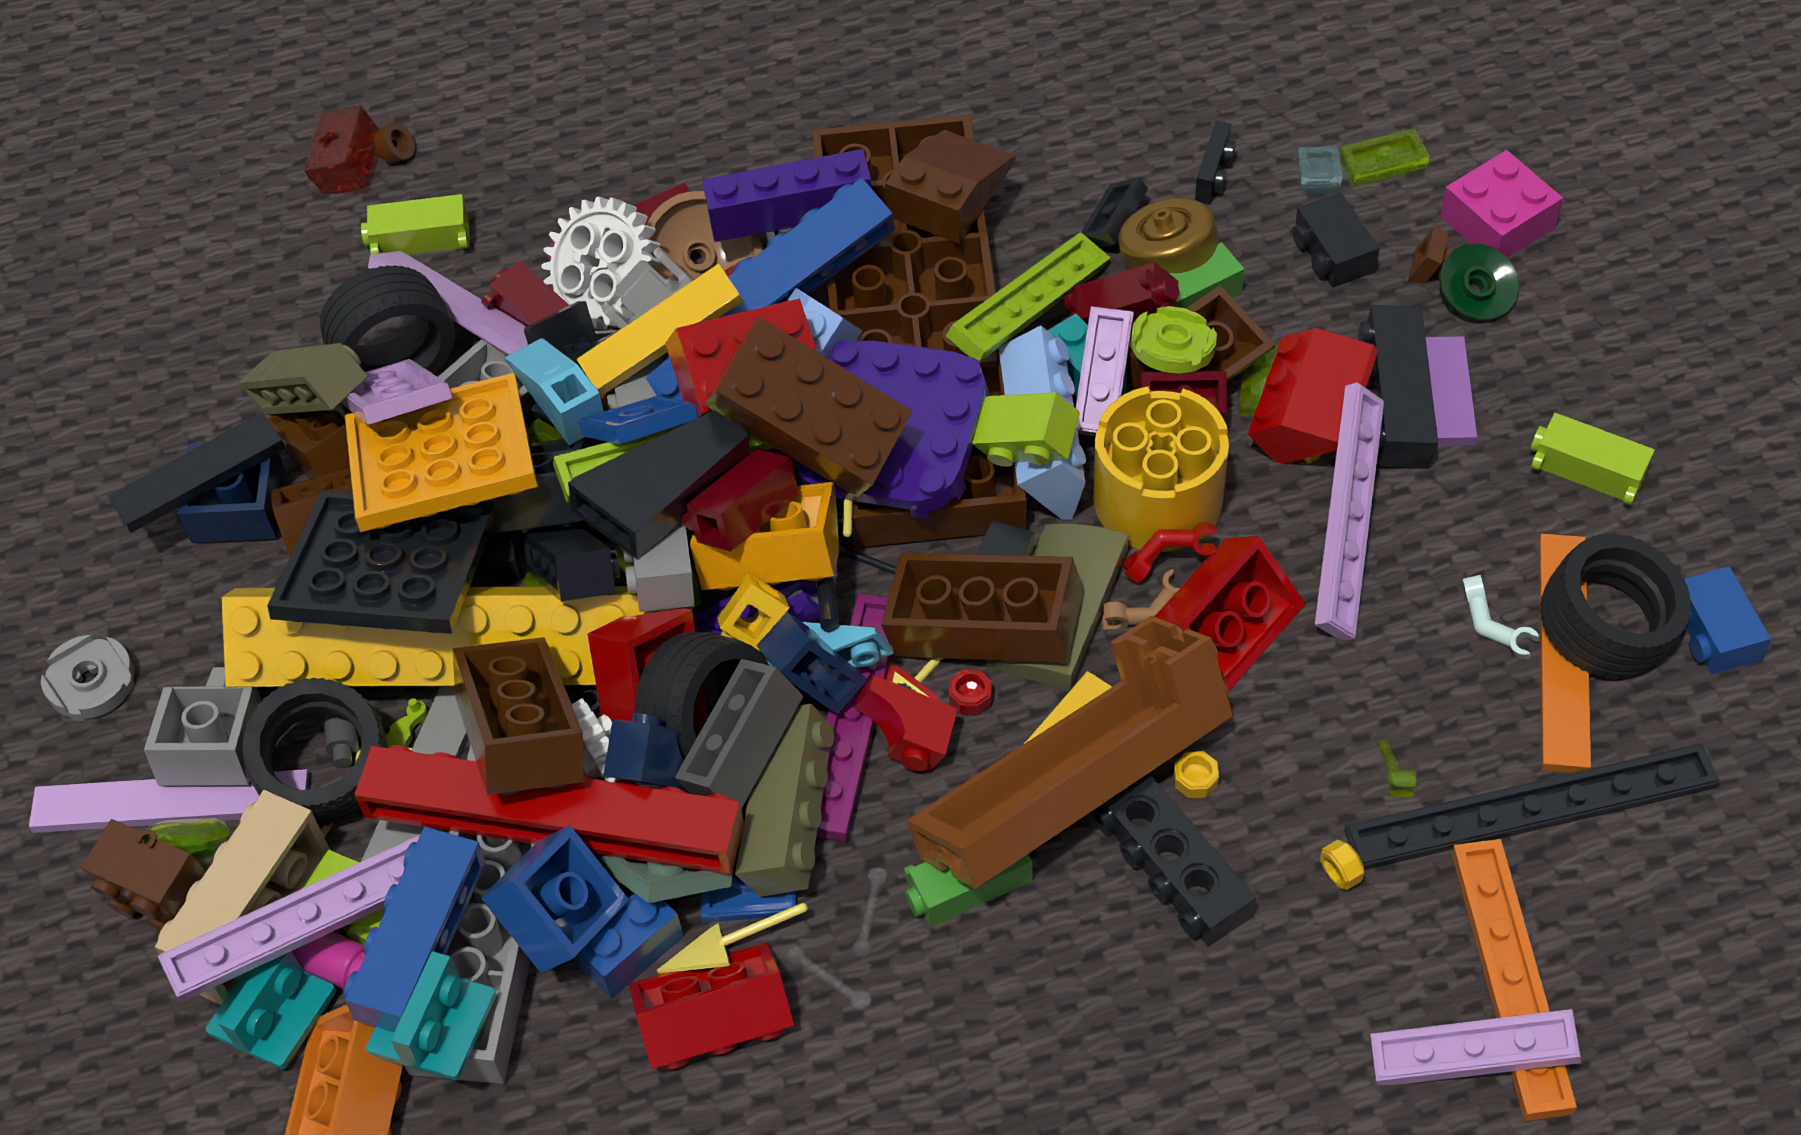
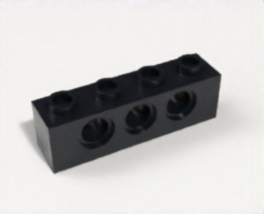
M1149 773L1091 811L1092 819L1099 830L1104 834L1112 832L1121 843L1119 849L1125 861L1134 869L1140 866L1149 876L1148 884L1155 897L1162 903L1170 901L1179 912L1177 915L1178 921L1186 934L1192 939L1199 936L1206 946L1209 947L1254 916L1255 895ZM1140 818L1147 820L1149 824L1138 826L1130 821ZM1164 852H1171L1176 854L1179 858L1175 860H1165L1161 858L1159 854ZM1191 887H1202L1209 893L1195 895L1189 892L1188 889Z

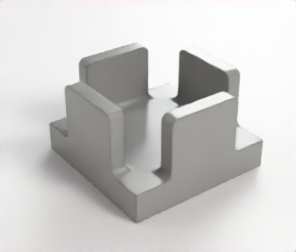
M659 246L653 253L673 273L668 279L662 277L645 260H640L616 285L617 292L622 296V304L634 316L628 320L608 301L601 307L603 313L620 329L695 280L690 273L676 263Z

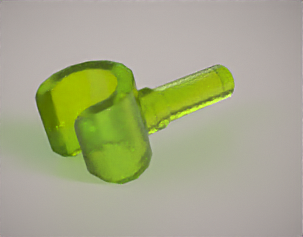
M1380 740L1377 745L1386 765L1387 785L1415 787L1416 771L1399 769V764L1388 740ZM1388 790L1393 797H1414V790Z

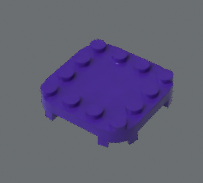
M843 340L835 344L832 349V355L828 357L829 360L913 411L873 485L859 497H856L834 484L836 498L909 509L912 518H930L928 512L945 506L953 498L959 501L966 489L963 477L973 449L972 443L985 396H990L978 360L952 351L879 341L852 342ZM793 459L794 467L803 485L831 482Z

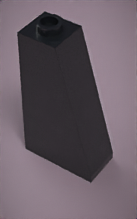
M716 410L574 477L568 482L571 510L638 560L682 521V516L688 512L687 504L749 455V434L739 422L727 419Z

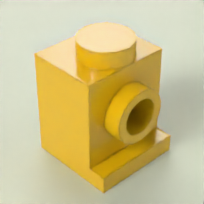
M747 572L743 577L742 584L717 618L720 629L723 630L721 635L745 642L759 651L760 649L756 645L789 609L785 595ZM748 605L757 608V613L751 618H745L741 615Z

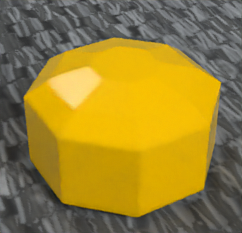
M1204 751L1185 752L1174 763L1175 788L1187 798H1207L1218 787V762Z
M1336 840L1322 848L1320 861L1325 872L1337 887L1348 890L1363 880L1364 866L1359 855L1351 845Z

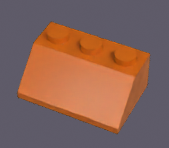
M347 1004L320 1016L309 1033L285 1135H392L389 1126L394 1105L398 1101L402 1090L400 1076L403 1065L372 1056L368 1053L366 1045L375 1026L355 1021Z

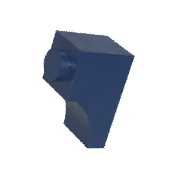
M786 612L756 645L771 665L777 667L791 683L836 714L867 682V679L858 669L835 652L814 630L789 612Z
M633 713L632 721L612 719L603 776L687 790L675 779L678 770L684 762L677 741L679 730L660 726L661 717L648 714Z

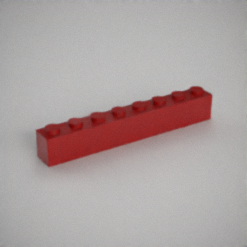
M393 745L389 748L371 746L355 792V798L365 818L536 844L539 840L571 825L590 851L595 854L730 875L732 874L744 827L740 801L732 800L728 796L722 794H710L708 796L688 794L676 787H663L662 789L642 787L629 780H617L616 782L602 781L583 774L584 782L567 784L561 788L543 787L521 790L511 795H487L476 761L458 759L454 755L444 752H437L433 755L417 753L398 745Z

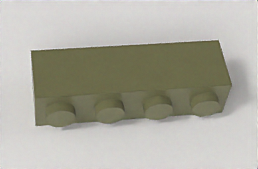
M336 343L272 351L238 384L265 414L332 410L367 375L359 366L361 361L357 354L348 346Z
M812 704L797 707L748 797L735 875L759 897L806 890L809 886L811 869L815 864L814 848L817 829L822 819L821 803L823 790L828 781L827 765L829 752L834 742L833 727Z

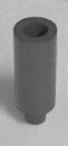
M349 686L356 690V686ZM332 715L324 716L325 751L333 756L334 766L339 768L348 767L352 764V753L357 752L359 749L358 731L349 721Z

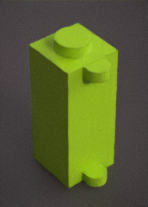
M462 194L367 206V222L361 223L363 243L365 247L370 246L371 255L402 251L407 255L470 247L469 217Z
M1554 413L1548 427L1539 426L1534 436L1530 450L1537 453L1531 468L1538 471L1540 469L1632 505L1646 477L1655 449Z

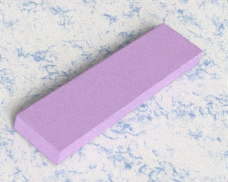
M1572 1009L1370 1034L1377 1085L1409 1084L1581 1063Z

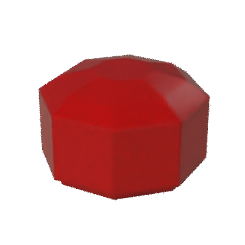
M963 669L950 679L949 703L953 707L958 708L957 711L960 714L979 715L991 706L992 681L981 670Z

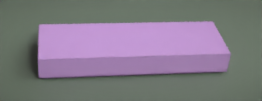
M1091 306L1076 401V409L1080 412L1078 434L1096 436L1099 419L1103 412L1112 402L1122 396L1134 317L1132 311Z

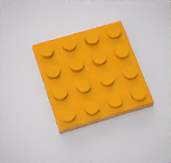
M515 373L451 388V399L369 425L354 413L345 415L355 519L360 532L375 528H386L394 523L418 517H429L437 512L461 506H472L484 500L508 494L515 495L538 487Z

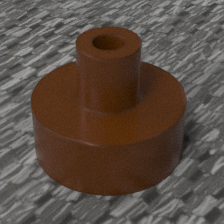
M392 122L376 132L374 153L378 158H383L391 164H398L414 154L415 143L413 137L402 124Z

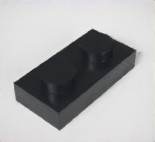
M1215 121L1196 178L1195 200L1203 204L1210 205L1214 192L1222 193L1227 170L1222 168L1224 164H1232L1236 148V141L1230 140L1231 123Z
M1138 177L1110 184L1081 233L1099 248H1109L1117 244L1122 225L1133 213L1139 210L1140 202L1148 190L1142 179Z

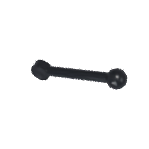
M838 540V557L846 556L895 575L896 566L849 549L843 541Z

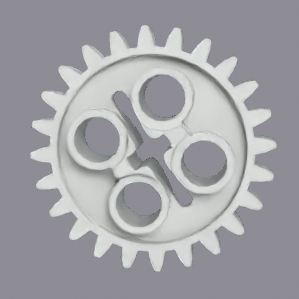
M596 197L595 202L582 200V210L573 207L569 208L570 221L562 218L558 219L562 229L560 234L550 232L549 234L551 239L555 241L554 247L544 248V252L551 256V261L542 264L541 268L549 270L551 275L543 282L548 286L554 287L553 291L569 305L577 301H586L594 329L606 331L608 326L619 328L603 313L601 307L608 301L628 320L633 317V313L622 304V296L617 292L616 285L640 260H645L652 267L661 264L657 258L652 257V252L661 245L658 242L649 240L656 229L644 225L648 217L636 212V206L611 197L609 200Z

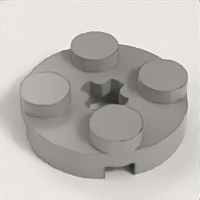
M83 635L73 638L55 649L47 660L49 668L46 671L45 678L43 675L41 677L43 693L51 706L62 715L76 721H84L104 715L120 705L126 696L132 692L135 683L134 665L122 644L109 637H106L108 640L106 641L103 639L94 640L92 635ZM84 672L98 673L92 681L81 683L83 681L81 675Z

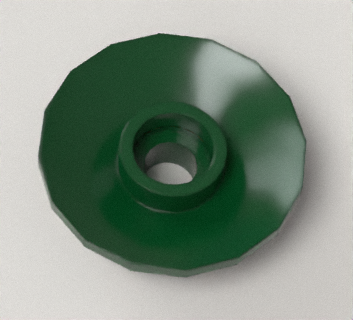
M1481 243L1464 244L1450 252L1443 261L1439 274L1443 296L1450 307L1464 317L1476 321L1495 320L1506 314L1517 301L1520 287L1517 271L1508 257L1494 247ZM1469 283L1475 284L1480 292L1473 290Z

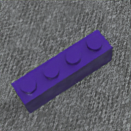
M861 149L702 179L714 242L796 227L807 212L814 208L820 209L832 200L834 194L846 184L853 185L861 178L872 189L864 150Z

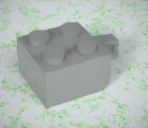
M213 667L206 686L163 687L144 748L158 786L248 785L250 779L244 766L242 741L249 717L252 716V712L257 708V705L262 702L257 687H226L225 667Z

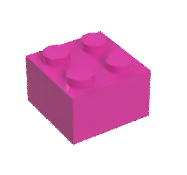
M1505 150L1446 186L1440 217L1469 243H1481L1494 247L1506 257H1510L1556 228L1563 197L1508 150Z

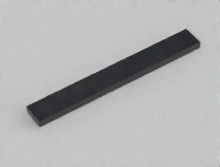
M1700 743L1345 825L1344 832L1349 845L1359 855L1364 870L1450 851L1453 850L1454 845L1506 838L1716 789L1719 787L1720 781L1703 744Z

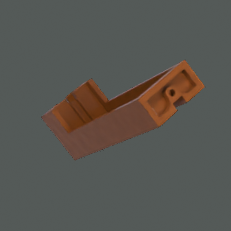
M1150 616L1111 641L1121 682L907 820L920 859L941 871L950 867L954 878L976 889L1233 717L1228 701V688L1222 679L1217 660L1218 651L1212 638L1189 629L1182 631L1180 627L1173 623Z

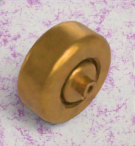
M1187 198L1165 199L1139 209L1124 222L1118 235L1119 247L1127 270L1156 262L1168 273L1188 272L1205 264L1213 256L1217 245L1220 243L1211 210L1203 203Z

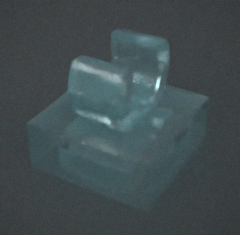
M1338 146L1298 147L1297 164L1300 188H1310L1311 194H1327L1328 187H1341L1342 170Z

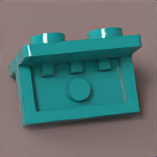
M290 951L243 973L205 1030L210 1037L282 1070L288 1066L336 994V988L332 983L305 972Z
M432 951L395 1032L375 1027L366 1045V1049L372 1056L454 1081L458 1080L495 1000V990L492 987L460 978L450 956Z

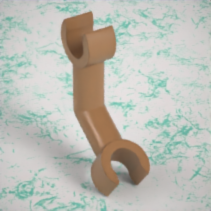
M1174 569L1164 574L1161 592L1149 607L1127 608L1121 602L1103 604V630L1125 629L1130 625H1138L1150 616L1154 617L1180 589L1174 588L1169 584L1173 578Z

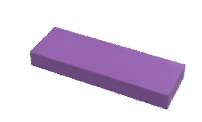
M1464 336L1426 337L1438 445H1476L1477 430Z

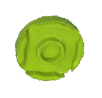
M1167 306L1157 308V313L1148 315L1147 311L1136 319L1132 327L1130 347L1140 361L1161 372L1176 374L1195 372L1207 366L1214 357L1217 333L1214 328L1211 330L1206 325L1207 320L1200 314L1185 308Z

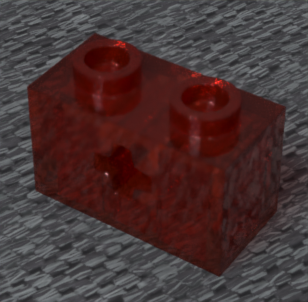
M361 105L320 114L304 171L309 180L316 185L322 194H339L365 189L376 148L375 134L379 129Z

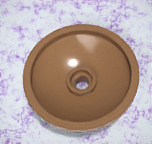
M704 191L685 192L668 199L653 212L646 224L656 229L649 240L660 243V248L690 273L694 279H697L717 264L721 266L728 277L742 260L748 257L754 258L762 252L759 234L714 242ZM690 254H700L703 258V263H693L690 259ZM662 263L653 266L665 279H668L673 274Z

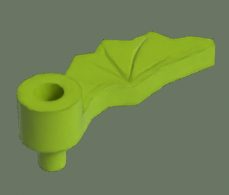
M415 698L408 701L409 705L406 709L408 716L393 723L390 726V732L386 734L388 748L393 745L406 748L409 746L413 739L412 730L415 725L424 723L429 713L422 701H417Z

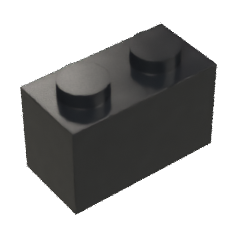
M1341 192L1297 207L1296 223L1292 228V235L1299 249L1306 248L1310 254L1313 270L1318 277L1325 276L1331 287L1334 288L1376 272L1380 248Z

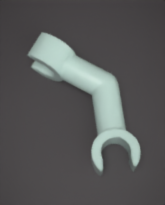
M1481 575L1464 578L1463 582L1475 631L1479 635L1511 647L1512 652L1517 657L1531 659L1530 652L1519 648L1517 643L1523 638L1540 642L1538 633L1530 627H1520L1515 630L1492 621Z

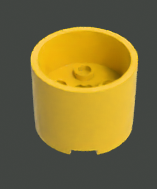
M1148 386L1130 391L1117 398L1106 408L1100 417L1095 438L1094 507L1100 522L1105 528L1129 534V546L1141 549L1157 530H1192L1197 524L1202 522H1210L1214 525L1218 522L1223 508L1229 441L1226 423L1219 411L1209 401L1186 389H1182L1181 393L1169 391L1150 392ZM1207 534L1201 535L1198 541L1203 539ZM1165 547L1162 552L1179 550L1185 547Z

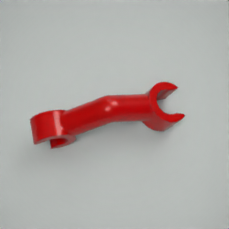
M1202 522L1197 524L1192 530H1157L1139 551L1133 552L1123 564V567L1127 569L1124 574L1137 584L1140 583L1150 571L1152 562L1165 547H1194L1195 551L1202 555L1215 553L1216 548L1214 544L1200 543L1198 539L1203 534H1216V526L1210 522Z

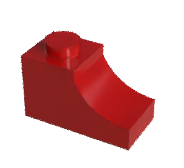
M873 675L858 693L854 709L871 718L884 733L889 745L887 757L900 761L904 767L914 771H931L944 758L958 709L876 675Z

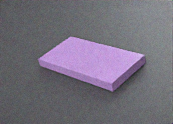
M408 359L365 372L367 377L340 403L369 425L451 399L452 396L448 383Z

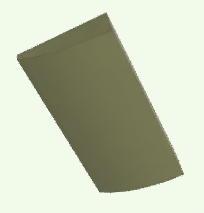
M1081 524L1045 525L1032 556L1073 557L1083 586V594L1067 663L987 660L986 666L1070 692L1104 611L1103 604L1107 603L1127 555L1129 534Z

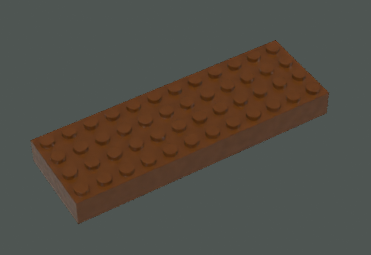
M970 114L812 130L815 158L863 149L871 177L872 190L887 206L885 183L903 157L943 130L974 140ZM984 209L960 244L894 219V232L827 281L830 310L863 330L856 341L894 343L952 351L968 356L949 340L946 334L952 324L996 293ZM998 348L979 362L990 396L1005 395ZM973 445L963 477L966 489L960 500L958 501L953 498L945 506L928 512L930 518H912L909 509L853 501L852 537L854 548L986 535L992 520L1026 530L1025 490L1017 485L1014 462L1012 466L993 464L987 459L985 453Z

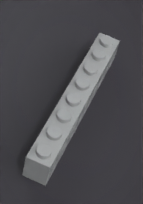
M663 355L607 392H615L607 394L608 410L656 396L646 377L663 363ZM682 521L638 560L624 550L625 563H634V566L625 567L628 594L638 595L639 612L694 606L686 527Z

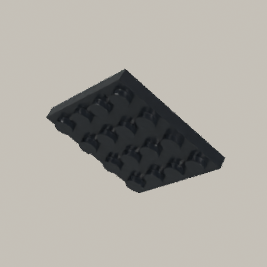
M320 491L267 605L270 620L452 634L496 519L494 504L478 503L472 506H461L437 512L429 517H418L394 523L386 528H375L360 532L355 519L353 493Z

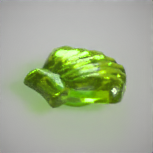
M214 817L165 820L147 828L156 833L157 839L188 853L209 848L210 841L232 835L226 823Z

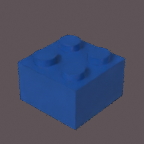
M571 825L539 840L481 897L540 973L573 959L629 900Z

